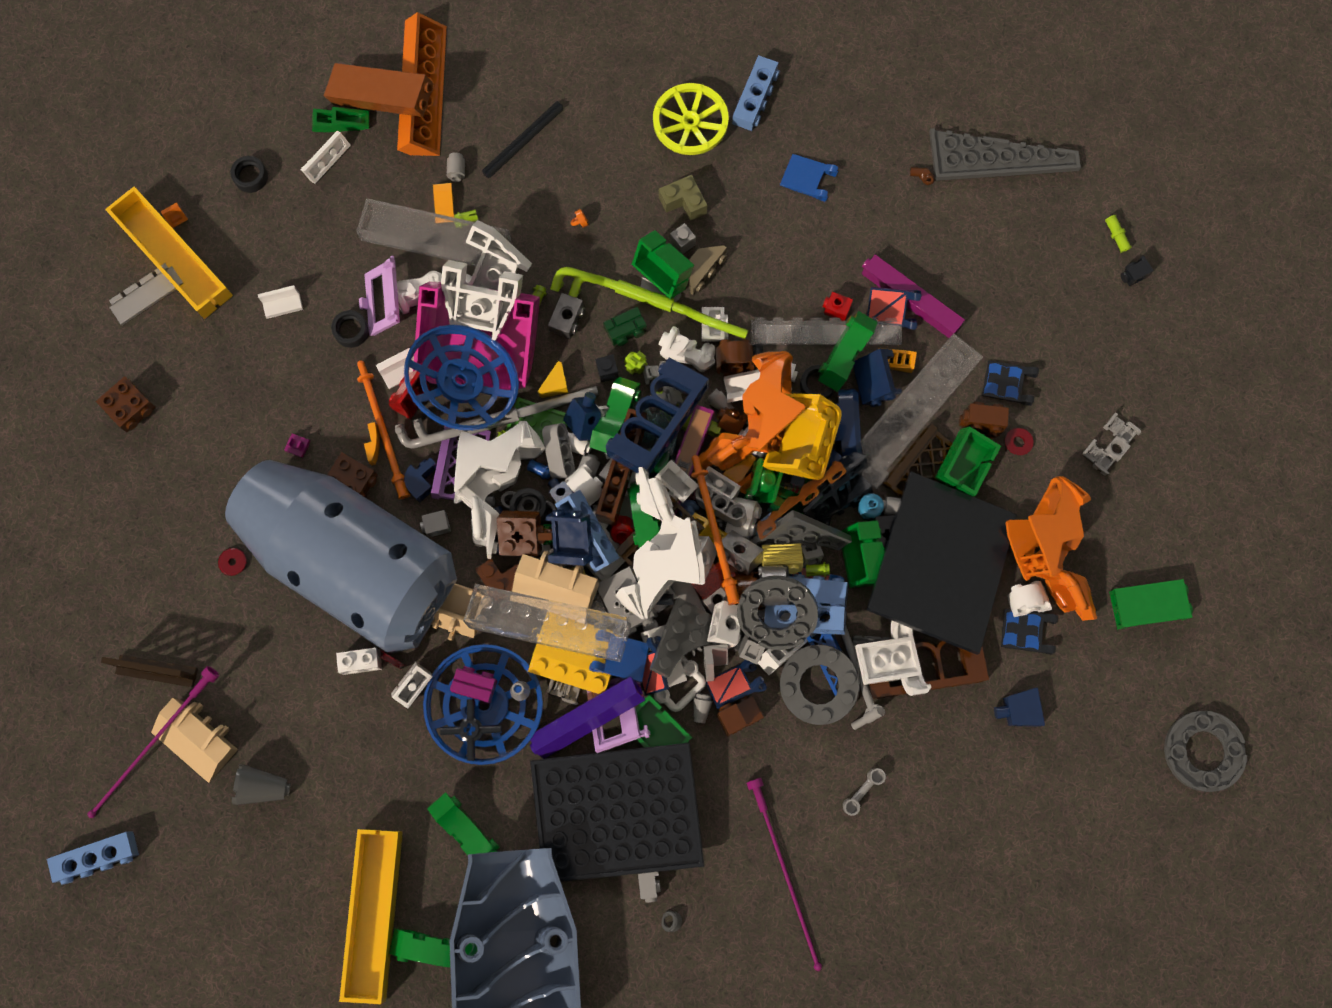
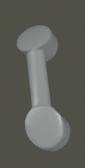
M871 769L867 773V780L855 795L843 802V810L846 814L850 816L858 814L860 811L859 801L874 784L880 785L885 781L886 775L882 769Z

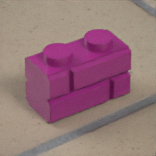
M463 666V669L457 668L450 691L491 703L497 685V680L493 678L494 675L483 671L482 675L474 673L475 669Z

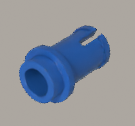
M533 459L529 462L527 466L528 471L540 475L542 479L550 478L548 465L545 466Z

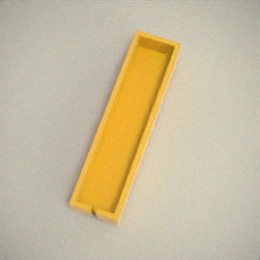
M132 187L105 209L204 319L217 309L215 307L217 304L221 306L233 296L135 187ZM166 263L168 268L172 266L183 281V284L179 286L161 265Z
M357 829L339 1002L382 1004L386 1002L391 957L389 950L393 937L402 831Z

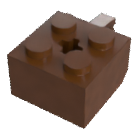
M502 511L497 517L499 555L522 556L524 554L527 556H538L542 551V544L547 540H553L552 529H546L544 525H541L540 513L537 511Z

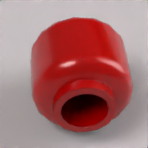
M619 516L616 525H611L610 537L615 543L622 544L635 531L633 520L627 516Z

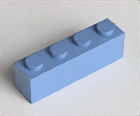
M794 574L793 577L789 576L804 584L812 592L816 602L822 604V606H830V604L835 603L841 604L846 609L848 583L844 582V579L832 578V581L824 580L825 578L821 576H813V579L805 578V575Z

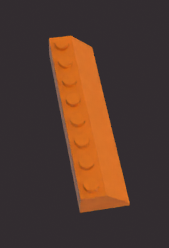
M418 12L405 20L402 72L425 74L434 85L423 117L399 114L397 150L408 155L439 156L447 26Z

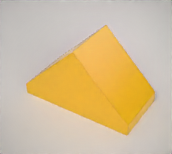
M560 361L556 363L539 388L538 394L541 398L568 393Z

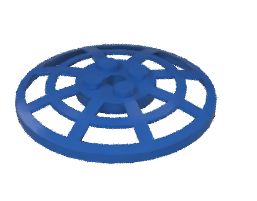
M445 325L430 329L415 340L408 351L404 363V380L413 402L429 418L449 428L473 431L490 427L509 413L517 398L519 387L518 373L509 353L500 343L492 340L491 336L472 327ZM461 334L466 335L464 346L447 345L441 347L436 336ZM475 338L488 345L499 357L490 362L481 353L471 348L473 339ZM430 340L434 351L426 357L422 365L413 361L412 357L417 349L424 342ZM452 351L462 352L460 359L448 360L445 353ZM469 355L478 359L484 366L478 369L468 361ZM437 356L442 363L438 372L427 368L430 362ZM503 363L510 376L511 390L499 389V378L495 368ZM409 368L420 372V384L424 392L423 394L415 395L410 384ZM490 373L493 388L483 386L482 375ZM426 376L436 379L437 389L428 390ZM455 378L463 379L464 384H458ZM480 393L491 395V398L483 407L476 401ZM443 395L451 401L450 408L444 407L435 398ZM497 396L509 398L506 407L496 418L493 419L486 412L494 404ZM429 400L436 408L448 414V421L433 414L422 402ZM469 403L475 411L458 412V404ZM478 415L486 422L479 425L455 424L456 417L468 418Z
M486 644L463 648L442 661L433 672V677L427 684L423 701L426 726L436 744L453 758L476 765L495 764L505 761L520 752L537 731L543 711L541 686L536 674L528 672V663L518 654L506 648ZM488 651L500 653L501 657L498 665L488 663L473 665L469 654ZM509 657L518 662L532 679L527 684L530 690L535 688L537 693L538 705L535 721L524 717L526 699L520 701L519 714L508 711V700L513 697L510 690L505 692L498 684L502 674L508 677L513 684L519 681L515 675L505 669ZM459 658H462L465 666L475 669L474 673L478 670L495 671L493 678L497 680V685L490 707L485 711L479 708L481 701L475 699V719L479 720L482 725H498L504 718L515 723L504 735L491 733L493 740L475 741V746L489 747L496 745L498 757L488 759L475 758V761H467V742L459 734L455 736L464 743L458 753L445 744L436 731L437 728L445 725L454 727L453 722L463 718L467 719V699L473 698L452 693L450 691L452 681L449 685L437 681L444 670ZM517 686L515 689L516 693L521 692L522 687ZM434 688L445 693L443 699L444 718L435 721L431 717V698ZM454 696L461 699V711L450 715V697ZM472 725L468 732L470 733V735H472V732L475 731V728L472 727ZM520 725L531 728L526 738L507 753L503 742L510 738Z

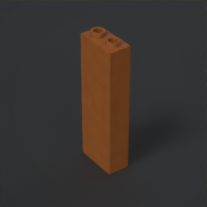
M335 63L324 97L335 105L423 117L428 106L430 94L433 91L434 83L425 74Z

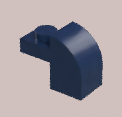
M432 458L423 460L418 465L419 468L417 470L410 465L405 473V485L419 503L432 490V487L425 480L436 470L437 464Z

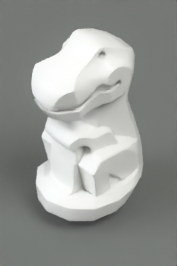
M430 271L420 278L397 281L398 305L401 312L406 314L409 312L410 307L418 305L419 286L427 282H441L442 274L437 271Z
M675 326L672 327L669 333H663L658 345L662 346L660 354L666 360L670 357L677 362L693 365L700 372H705L715 364V346L713 344L704 343L701 350L696 349V340H689L681 335L679 329Z

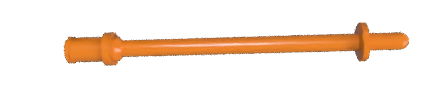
M359 360L357 366L361 376L357 378V381L364 384L394 475L391 479L392 484H395L399 500L406 499L411 495L405 485V475L400 472L370 381L374 378V375L368 373L364 361Z
M693 455L692 463L695 472L691 474V477L697 478L724 577L722 588L725 589L728 605H735L739 603L740 599L736 587L738 583L731 576L704 476L708 474V470H702L699 456Z

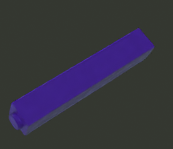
M630 676L536 731L530 739L532 752L545 759L592 732V730L599 728L645 701V697L640 685Z

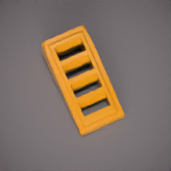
M892 349L894 359L893 363H889L890 369L912 373L917 352ZM898 356L902 357L901 364H897ZM906 358H909L908 365L905 364Z

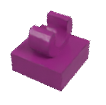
M292 433L284 451L303 458L310 440Z

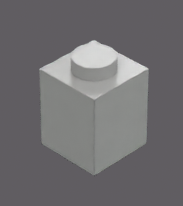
M684 223L670 233V242L681 254H684L696 245V236Z

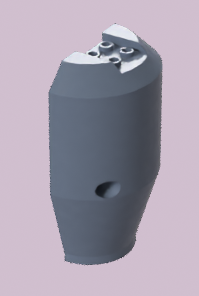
M551 848L468 854L467 870L449 941L452 1008H581L577 930L552 859ZM557 935L556 944L551 946V937ZM469 943H473V949L471 953L467 955L465 952V947Z

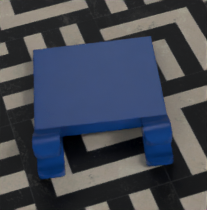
M792 154L780 186L826 202L828 192L817 188L823 174L826 173L836 177L838 167Z
M599 630L596 633L595 639L601 642H609L605 664L593 661L590 663L589 670L625 679L631 676L635 681L642 682L649 648L647 643Z

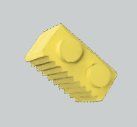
M801 543L762 545V549H764L762 566L788 565L789 574L802 572L803 556Z

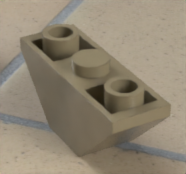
M723 245L700 248L689 259L694 264L691 276L689 277V287L692 295L696 291L700 292L705 286L704 281L707 278H712L715 274L716 266L724 263L727 258V247Z

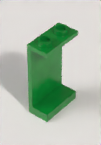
M1184 579L1118 588L1110 591L1109 594L1117 630L1193 618V607L1188 600L1189 590L1188 586L1184 583Z

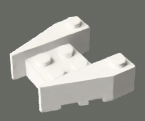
M479 220L472 225L466 243L482 250V254L473 275L466 274V285L498 290L499 277L504 271L516 273L518 268L526 272L529 270L532 263L495 228Z
M448 260L443 265L441 287L442 291H444L445 305L450 318L449 324L463 325L493 332L492 340L495 341L514 307L515 299L521 294L523 275L504 271L499 277L498 291L466 285L467 263Z

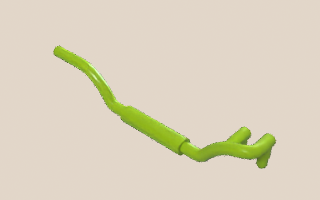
M572 267L560 268L554 275L550 288L559 292L564 286L563 278L569 276L575 278L569 295L572 297H578L583 282H590L615 290V293L668 312L672 310L681 313L702 324L746 339L748 334L746 329L705 315L691 307L675 302L673 298L670 300L665 295L622 280L616 281Z

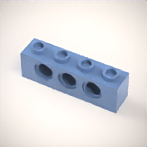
M758 55L733 114V125L750 131L753 130L754 126H758L761 118L759 113L765 110L767 104L765 99L767 95H771L774 87L772 82L773 80L777 81L780 70H777L778 62Z
M581 490L555 503L557 509H563L567 513L579 510L583 514H590L593 561L589 562L594 573L620 558Z
M791 602L790 605L765 606L764 623L772 628L788 627L797 618L798 611L795 604ZM817 603L818 621L813 633L845 635V607L835 603L830 604V606H822V604ZM784 613H790L791 615L788 620H781V616ZM828 614L830 619L827 622L820 621L822 615Z
M131 831L48 858L47 862L52 883L61 882V885L73 882L76 876L80 875L81 878L94 875V870L100 869L105 871L114 868V863L120 862L122 865L132 862L133 857L139 855L134 833ZM113 847L117 850L115 857L111 855ZM93 854H95L97 857V861L95 864H93L91 861V857ZM73 861H76L77 868L75 871L72 869Z

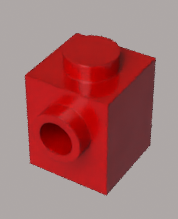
M832 292L830 298L826 297L822 306L825 308L824 314L845 322L853 299Z

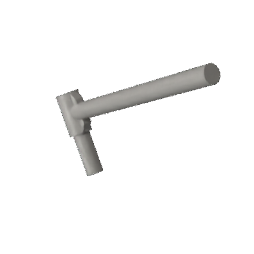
M846 626L845 635L841 636L849 658L859 674L860 688L867 705L863 717L851 723L852 728L856 730L885 715V710L882 706L874 704L868 685L863 684L857 654Z

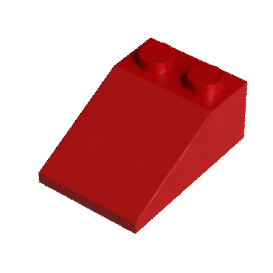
M410 372V384L415 395L423 394L424 392L420 384V372ZM403 377L400 381L399 389L389 399V406L411 420L418 410V406L413 402L408 393ZM426 381L428 390L430 391L431 388H430L429 384H428L427 381Z

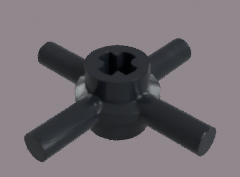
M467 699V719L463 720L460 726L440 727V735L459 734L467 742V761H475V741L479 740L482 734L502 732L501 725H482L479 720L475 719V699ZM470 725H472V727L475 728V731L472 732V735L466 732V730L470 728Z

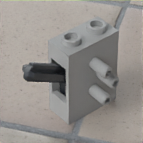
M630 566L601 581L598 587V592L618 632L627 636L637 632V627L641 625L645 627L655 622L654 618L658 617L653 608L649 619L642 620L627 610L616 598V593L620 588L638 583L634 569ZM664 593L656 605L672 606L675 600L674 594Z

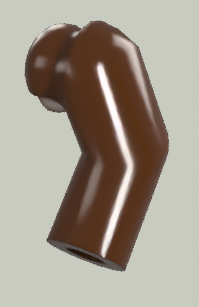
M910 168V176L919 177L925 185L933 184L935 179L929 169Z

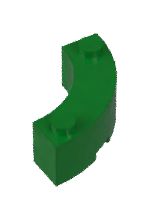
M860 311L854 317L851 315L845 324L847 326L837 341L826 363L824 362L818 371L821 373L818 381L838 392L847 381L858 352L863 350L874 334L878 322Z
M618 377L613 382L607 402L609 410L606 411L604 417L601 416L598 424L593 429L590 448L607 453L606 444L608 440L614 438L616 433L620 435L628 408L633 409L635 402H638L640 399V383Z
M632 481L630 488H627V493L631 503L636 533L633 534L635 546L638 545L640 548L658 534L661 529V523L659 519L641 510V505L637 503V493L640 492V486L637 485L636 481Z
M445 792L427 808L434 820L461 844L460 847L467 856L468 854L499 852L500 846L493 838L489 840L472 818L462 809V803L455 795L451 797Z
M394 928L389 954L397 956L396 960L401 962L412 960L450 968V939L443 938L442 940L441 938L432 937L431 935L413 930ZM469 943L465 947L467 955L471 953L473 943Z

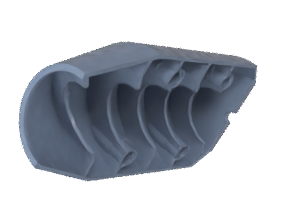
M265 460L255 465L241 478L228 500L225 511L227 523L269 575L387 653H396L419 646L434 620L435 613L442 607L457 581L451 552L332 476L273 460Z

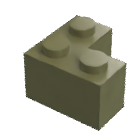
M692 175L659 188V199L666 213L683 206L690 221L707 214V204Z

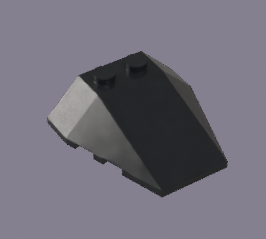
M856 452L844 456L840 462L845 467L846 473L832 484L828 480L824 481L818 489V496L811 500L803 509L804 515L826 523L830 521V516L836 513L840 516L844 514V509L850 506L853 508L857 507L864 495L873 494L872 486L862 476V471L868 468L866 456ZM842 471L836 473L833 476L832 480L838 478L842 474Z

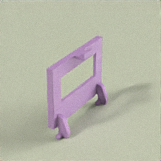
M390 256L383 264L365 273L366 298H359V307L361 310H367L369 336H375L400 323L396 266L394 256ZM382 275L385 318L376 323L373 279Z
M617 677L610 680L608 689L622 682L625 678ZM587 690L588 701L599 695ZM636 706L619 715L622 734L605 739L603 725L592 730L595 751L597 753L641 737L648 738L651 735L647 725H644L643 730H639Z

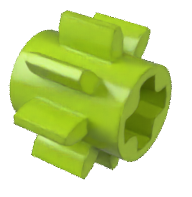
M640 351L638 353L630 352L624 360L625 367H627L626 370L632 375L635 372L641 374L644 366L648 364L646 362V355Z

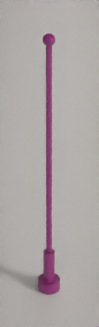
M210 666L205 667L201 672L203 677L190 691V696L96 807L88 812L89 818L96 816L98 809L193 698H196L209 682L214 683L220 675L214 668Z
M762 778L746 782L748 790L753 789L760 812H763L815 963L814 969L820 971L822 965L818 962L767 814L768 808L760 786L764 785Z

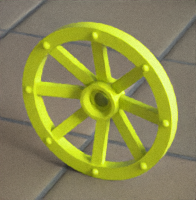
M685 83L670 88L658 99L653 111V126L658 139L667 148L679 154L698 155L710 151L721 142L728 128L729 116L724 100L713 89L701 84ZM696 92L691 111L687 110L680 96L681 93ZM702 94L711 98L716 103L702 113L697 114ZM675 97L683 116L663 108V106L669 99ZM720 110L722 124L701 121L715 111ZM660 114L681 123L662 129L659 121ZM698 128L718 130V133L707 142ZM684 129L679 144L666 136V134ZM693 131L702 145L685 146L690 132Z

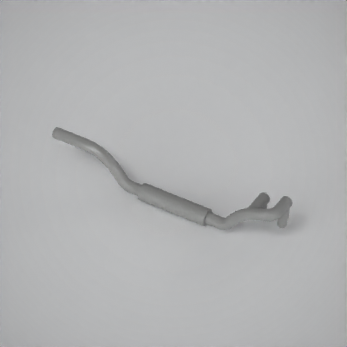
M594 386L516 409L513 407L502 420L490 427L470 431L450 428L433 434H427L422 418L413 420V425L419 438L410 439L404 423L395 425V432L401 444L411 449L453 437H460L462 431L476 434L517 422L519 418L569 404L573 398L584 397L586 392H591L596 396L599 394L597 387ZM502 411L496 412V413H493V414H489V415L494 419V418H496ZM479 417L458 424L479 425L486 422Z

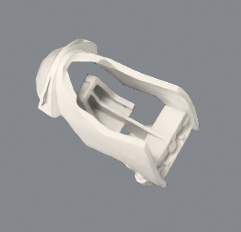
M519 421L516 426L491 441L464 431L460 433L455 470L454 503L457 504L463 501L472 509L473 543L479 547L486 546L487 559H491L492 553L496 554L498 542H495V538L498 535L497 517L499 513L485 502L486 497L496 490L502 491L514 485L520 472L521 460L535 459L545 450L539 435L527 421Z
M639 467V473H636V483L640 486V492L637 493V503L641 505L643 512L661 520L662 524L658 534L650 541H647L634 554L633 569L638 583L620 588L616 593V598L627 610L640 619L645 620L649 619L656 603L674 582L705 584V567L696 521L691 522L690 517L683 520L675 516L672 508L673 504L665 483L659 480V478L649 479L646 469Z

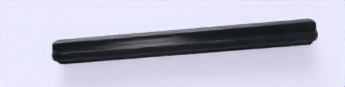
M556 101L482 170L484 176L490 178L563 110V105Z

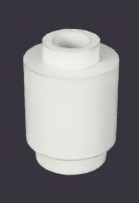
M568 432L572 452L583 456L586 453H590V440L579 441L574 433Z

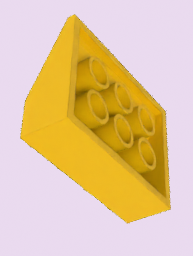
M547 612L528 672L601 694L608 689L612 675L589 670L590 663L593 661L605 664L609 642L597 641L595 639L596 633L599 630H604L622 637L624 634L586 622L583 624Z

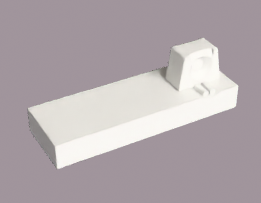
M336 131L317 153L307 161L301 171L315 184L351 146L341 132Z

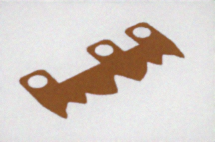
M833 461L832 466L829 470L825 471L822 479L812 480L804 484L798 496L788 497L778 511L771 512L768 519L758 521L757 533L760 540L776 529L774 521L799 501L806 505L818 496L819 491L817 487L824 481L828 480L832 484L846 473V469L842 463ZM842 471V474L838 478L832 480L833 476L836 473ZM815 493L812 499L805 501L810 494ZM772 527V530L768 534L764 536L762 535L766 529Z

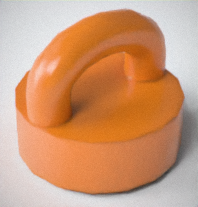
M582 209L575 211L577 217L572 219L570 224L572 226L581 224L582 228L588 226L589 222Z

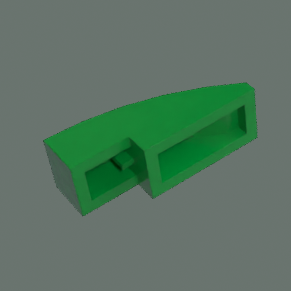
M332 107V110L313 108L312 132H341L369 129V111L339 107Z

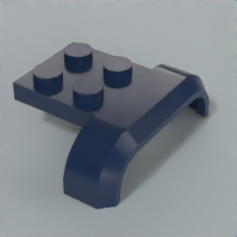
M854 388L839 390V403L836 405L840 407L842 416L834 443L841 442L843 457L850 455L852 452L862 454L859 393Z

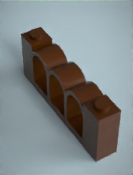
M940 641L936 646L928 642L915 644L916 649L924 648L933 657L937 680L925 682L926 684H931L930 690L989 680L983 647L978 655L956 647L960 653L964 676L945 679L940 649L944 644L949 643ZM889 681L868 685L873 699L907 694L903 685L890 687Z

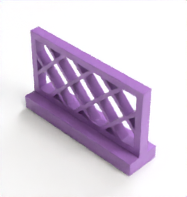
M486 430L483 432L472 434L474 436H477L478 434L486 436L485 440L489 441L491 431ZM456 437L441 441L431 490V497L434 499L454 500L455 493L446 494L444 490L450 483L454 485L455 477L452 478L448 470L456 465V460L452 456V451L458 448Z

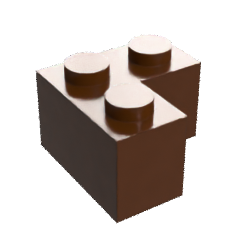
M491 558L475 570L495 601L500 604L511 597L515 573L519 564L501 574Z
M744 696L736 700L738 704L731 705V703L720 707L717 717L728 737L764 718L753 696L750 698Z

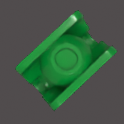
M759 458L753 463L751 472L754 475L751 485L746 490L744 499L754 500L759 504L775 502L783 475L782 472L763 467L765 460L763 458Z

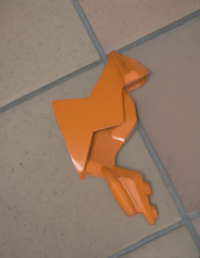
M764 352L753 355L752 362L760 371V377L748 386L742 396L744 413L748 416V432L745 436L721 433L718 437L714 438L710 443V447L699 455L703 470L712 465L719 467L722 471L728 470L747 459L754 451L768 453L769 451L779 452L786 427L806 408L804 404L785 395L792 394L791 364L793 356L789 352Z
M1058 476L1050 481L1034 514L1028 516L1029 520L1006 521L1007 536L1015 560L1026 581L1034 576L1045 579L1047 590L1061 611L1066 613L1075 610L1082 621L1097 619L1096 609L1087 579L1081 575L1063 570V562L1069 551L1076 550L1084 537L1079 510L1081 505L1091 500V497L1076 483L1066 477ZM1040 546V550L1034 554L1035 547Z

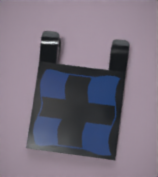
M988 360L982 396L1032 406L1034 396L1021 395L1024 375L1036 378L1039 374V368Z
M1004 609L1001 647L1053 655L1056 652V646L1042 645L1044 622L1056 624L1059 616L1056 614L1030 612L1027 615L1014 617L1011 609Z

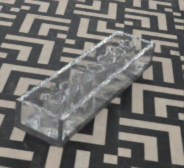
M953 334L861 439L862 454L885 473L977 367L983 356L957 335Z

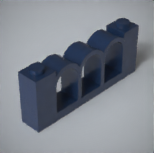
M670 357L660 365L658 369L659 376L651 383V396H646L637 403L636 417L627 419L621 427V435L616 433L614 438H610L606 444L608 457L636 473H639V467H643L646 469L648 477L709 388V379ZM669 386L687 395V398L681 407L678 408L658 397L656 392L661 387ZM649 407H655L671 415L673 419L664 430L641 416L642 412ZM640 428L659 439L649 452L630 441L626 437L627 434L633 429Z

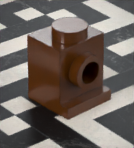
M721 408L716 416L718 419L717 426L738 435L747 421V414L743 413L740 415L733 408Z

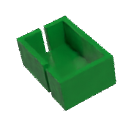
M654 230L639 240L631 265L671 300L686 289L694 264L670 243L666 244L667 240Z
M970 426L960 429L935 479L948 487L953 486V489L976 496L992 465L989 462L994 461L1001 445Z
M878 521L857 522L842 530V532L851 535L852 539L851 543L842 548L849 588L874 585L885 552L883 543L880 542L881 529Z
M648 695L645 701L636 707L639 730H643L644 725H647L651 735L648 738L641 737L637 740L644 747L689 742L693 737L667 710L661 711L664 707L652 695Z

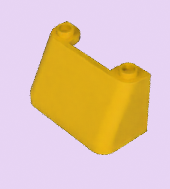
M785 394L804 404L806 408L786 427L779 452L769 451L767 453L763 467L790 475L820 480L825 474L841 421V409L821 394Z

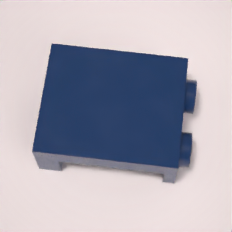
M880 348L854 361L853 368L862 405L877 407L882 405L883 401L893 400L896 398V395L902 393L901 389L894 387L888 359L894 357L892 349Z
M557 509L546 516V520L552 523L553 553L548 555V563L584 566L593 561L590 514H583L579 510L567 513L563 509Z

